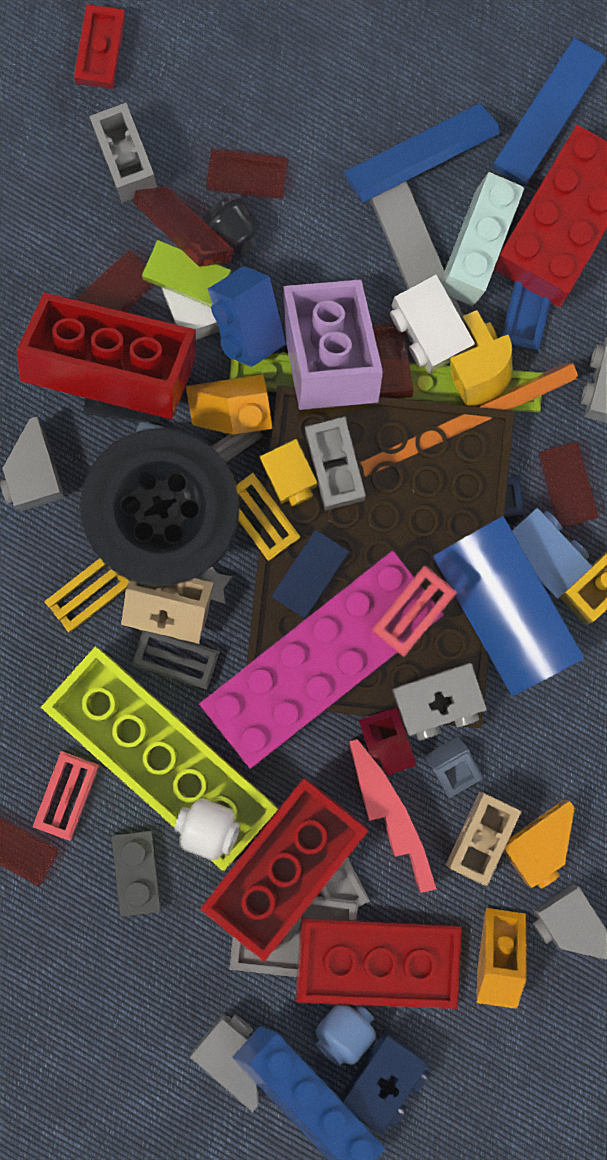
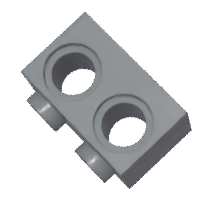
M345 417L305 427V436L325 511L364 501L365 492Z

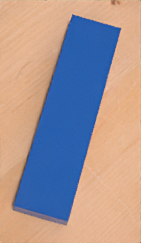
M574 37L497 157L492 168L521 186L526 187L602 68L607 57Z
M479 103L344 171L346 181L363 203L500 133L498 123Z

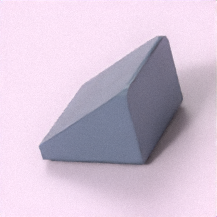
M459 737L450 740L425 756L448 798L453 797L483 779L469 749Z

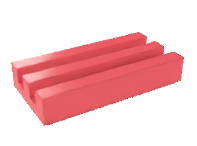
M424 566L374 626L372 631L404 657L457 592ZM425 578L431 582L429 587L389 634L384 629L423 580ZM439 588L444 592L443 596L403 644L400 643L397 638Z
M61 751L33 827L71 841L100 765ZM67 762L71 763L73 768L52 824L45 823ZM81 769H87L88 771L65 830L61 829L60 825Z

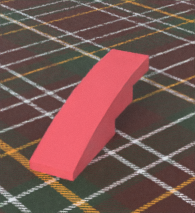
M358 739L349 741L367 819L370 821L384 817L393 855L396 857L409 853L417 888L420 893L435 890V882L423 845L405 806L382 769Z

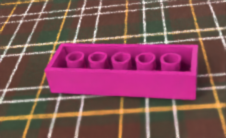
M393 551L200 703L203 710L250 769L397 653L392 646L372 631L374 626L414 579L413 575ZM420 585L384 628L389 634L425 592ZM431 598L397 638L400 643L403 644L434 607L435 603ZM440 612L439 615L435 618V620L430 624V626L433 623H435L438 619H440L444 614Z

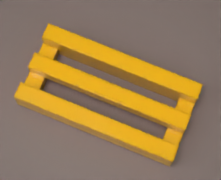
M254 473L236 485L238 494L276 543L274 547L269 549L239 508V522L268 561H271L292 543L301 539L300 535ZM250 485H253L289 535L286 538L282 539L247 492L246 488Z
M100 558L44 601L57 619L64 625L68 633L77 629L127 588L129 580L110 569L65 606L59 607L58 603L106 566ZM117 577L120 582L70 621L66 615Z

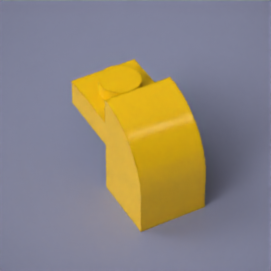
M477 310L463 316V323L475 343L473 348L450 358L452 381L465 406L470 407L478 406L499 396L508 386L513 369L512 344L509 335L497 338L490 322L484 323Z

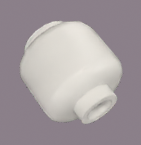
M206 799L196 801L191 809L183 807L175 825V831L181 833V847L185 851L209 860H216L222 854L229 855L240 829V824L235 822L233 810Z

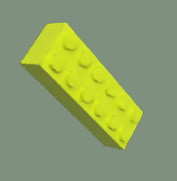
M96 646L41 706L48 715L174 828L183 807L191 809L192 805L200 799H206L233 810L235 822L240 824L235 844L229 855L222 854L218 859L211 860L223 872L279 809L277 805L109 655Z

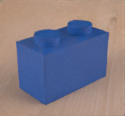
M243 266L208 288L212 302L211 312L217 321L222 338L220 341L221 347L230 359L252 367L286 345L268 275Z

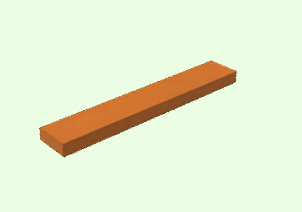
M563 363L475 407L509 411L576 380V377H578L577 371L573 363ZM463 414L436 427L441 429L447 439L492 418ZM436 431L423 433L419 441L421 449L425 450L442 442V437ZM416 436L408 439L404 449L396 454L380 452L361 461L364 476L371 475L379 463L385 461L397 463L417 454ZM399 443L389 449H397L402 445V443ZM383 466V467H381L378 471H380V470H382V469H384V468H386V467H389V466Z

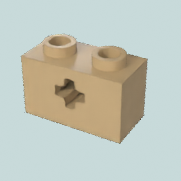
M194 578L172 586H150L129 580L125 593L121 625L199 644L208 616L213 583Z
M479 792L446 862V866L487 886L521 811Z

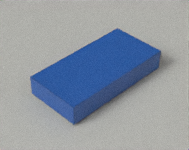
M515 282L502 336L508 334L514 347L538 352L551 301L524 288L520 282Z

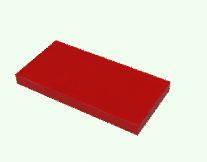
M301 918L295 1000L297 1003L458 1009L462 927L444 924Z

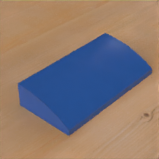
M504 516L433 556L447 583L457 592L455 597L512 696L584 659Z

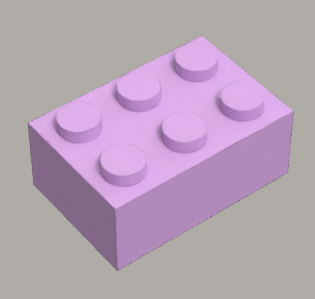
M362 280L283 286L281 319L299 410L378 403L383 371Z

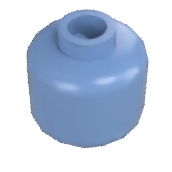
M336 1004L316 1028V1036L319 1040L316 1043L317 1048L338 1066H341L343 1062L350 1065L357 1063L376 1038L375 1030L371 1026V1022L374 1020L373 1016L361 1005L350 1007L346 1004Z

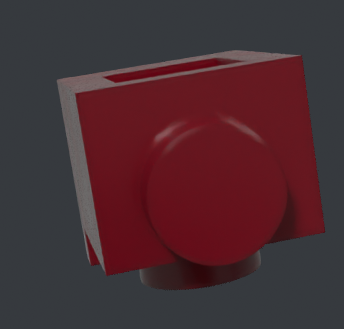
M397 707L359 720L369 754L375 762L381 761L386 776L417 766Z

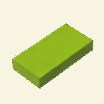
M157 240L142 278L145 281L211 307L212 302L208 288L229 276L231 270Z

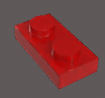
M86 4L74 74L76 84L114 89L126 18L124 9Z

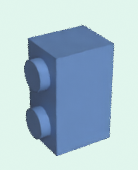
M536 508L512 532L553 602L584 575L592 565L587 561L589 558L587 551L577 541L572 540L569 542L560 532L562 526L550 512L545 511L542 513Z

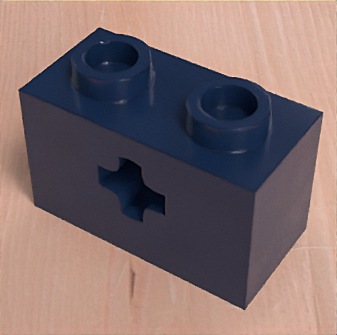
M385 1029L341 1094L340 1100L355 1116L383 1134L388 1125L394 1128L400 1121L406 1110L403 1102L411 1090L417 1093L429 1076V1072L425 1070L429 1065L427 1059ZM393 1075L396 1087L392 1089L387 1086L382 1092L379 1079L382 1077L388 1080Z

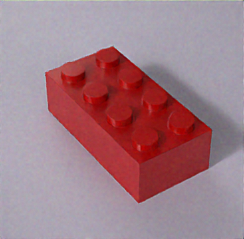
M576 124L505 244L494 267V271L514 282L523 284L524 288L536 295L548 298L552 304L561 308L607 229V141Z
M44 292L17 348L20 382L173 419L195 363L196 329Z
M304 778L200 910L265 962L363 839L369 828L310 780Z

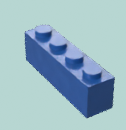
M259 1026L233 1055V1060L328 1160H377L385 1150L384 1146L277 1032Z

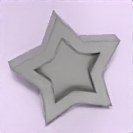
M211 567L205 573L196 577V579L212 582L211 600L226 605L224 589L233 576L217 574L214 568Z

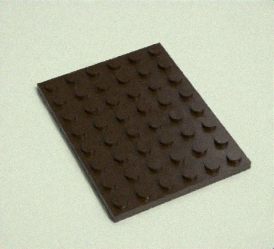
M277 386L270 451L297 439L317 481L305 436V427L345 417L365 492V499L362 502L325 511L317 484V487L311 490L314 496L295 506H291L290 501L281 504L267 476L266 491L300 535L301 539L292 543L271 561H268L259 549L246 666L392 551L414 578L426 566L448 584L433 556L504 516L515 411L379 397L378 403L299 410L295 387ZM463 414L492 418L447 439L441 429L436 427ZM436 431L441 435L442 442L425 450L421 449L419 441L423 433ZM416 436L417 454L397 463L390 461L379 463L371 475L364 476L361 461L380 452L396 454L404 449L408 439ZM399 443H402V445L397 449H389ZM383 466H389V467H386V468H384V469L378 471V470H379L381 467H383ZM264 502V515L282 539L286 538L289 534ZM262 526L261 538L271 549L276 543ZM317 530L348 550L349 553L304 619L271 596L314 531ZM425 578L420 586L425 591L431 582ZM438 588L431 596L432 601L436 604L444 592ZM455 595L441 611L444 615L426 629L404 657L398 652L324 711L372 716L396 708L397 704L391 688L466 663L472 664L484 700L489 655ZM436 692L434 694L435 701L429 703L430 709H437L440 714L446 712L445 705L451 703L449 697H443L439 692ZM483 711L478 713L479 721L462 727L481 729ZM455 721L444 724L456 726Z

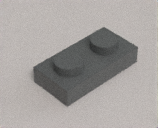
M153 830L112 835L120 917L161 912Z

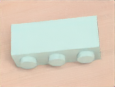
M491 172L487 173L475 191L441 279V284L448 296L473 306L484 294L525 187Z

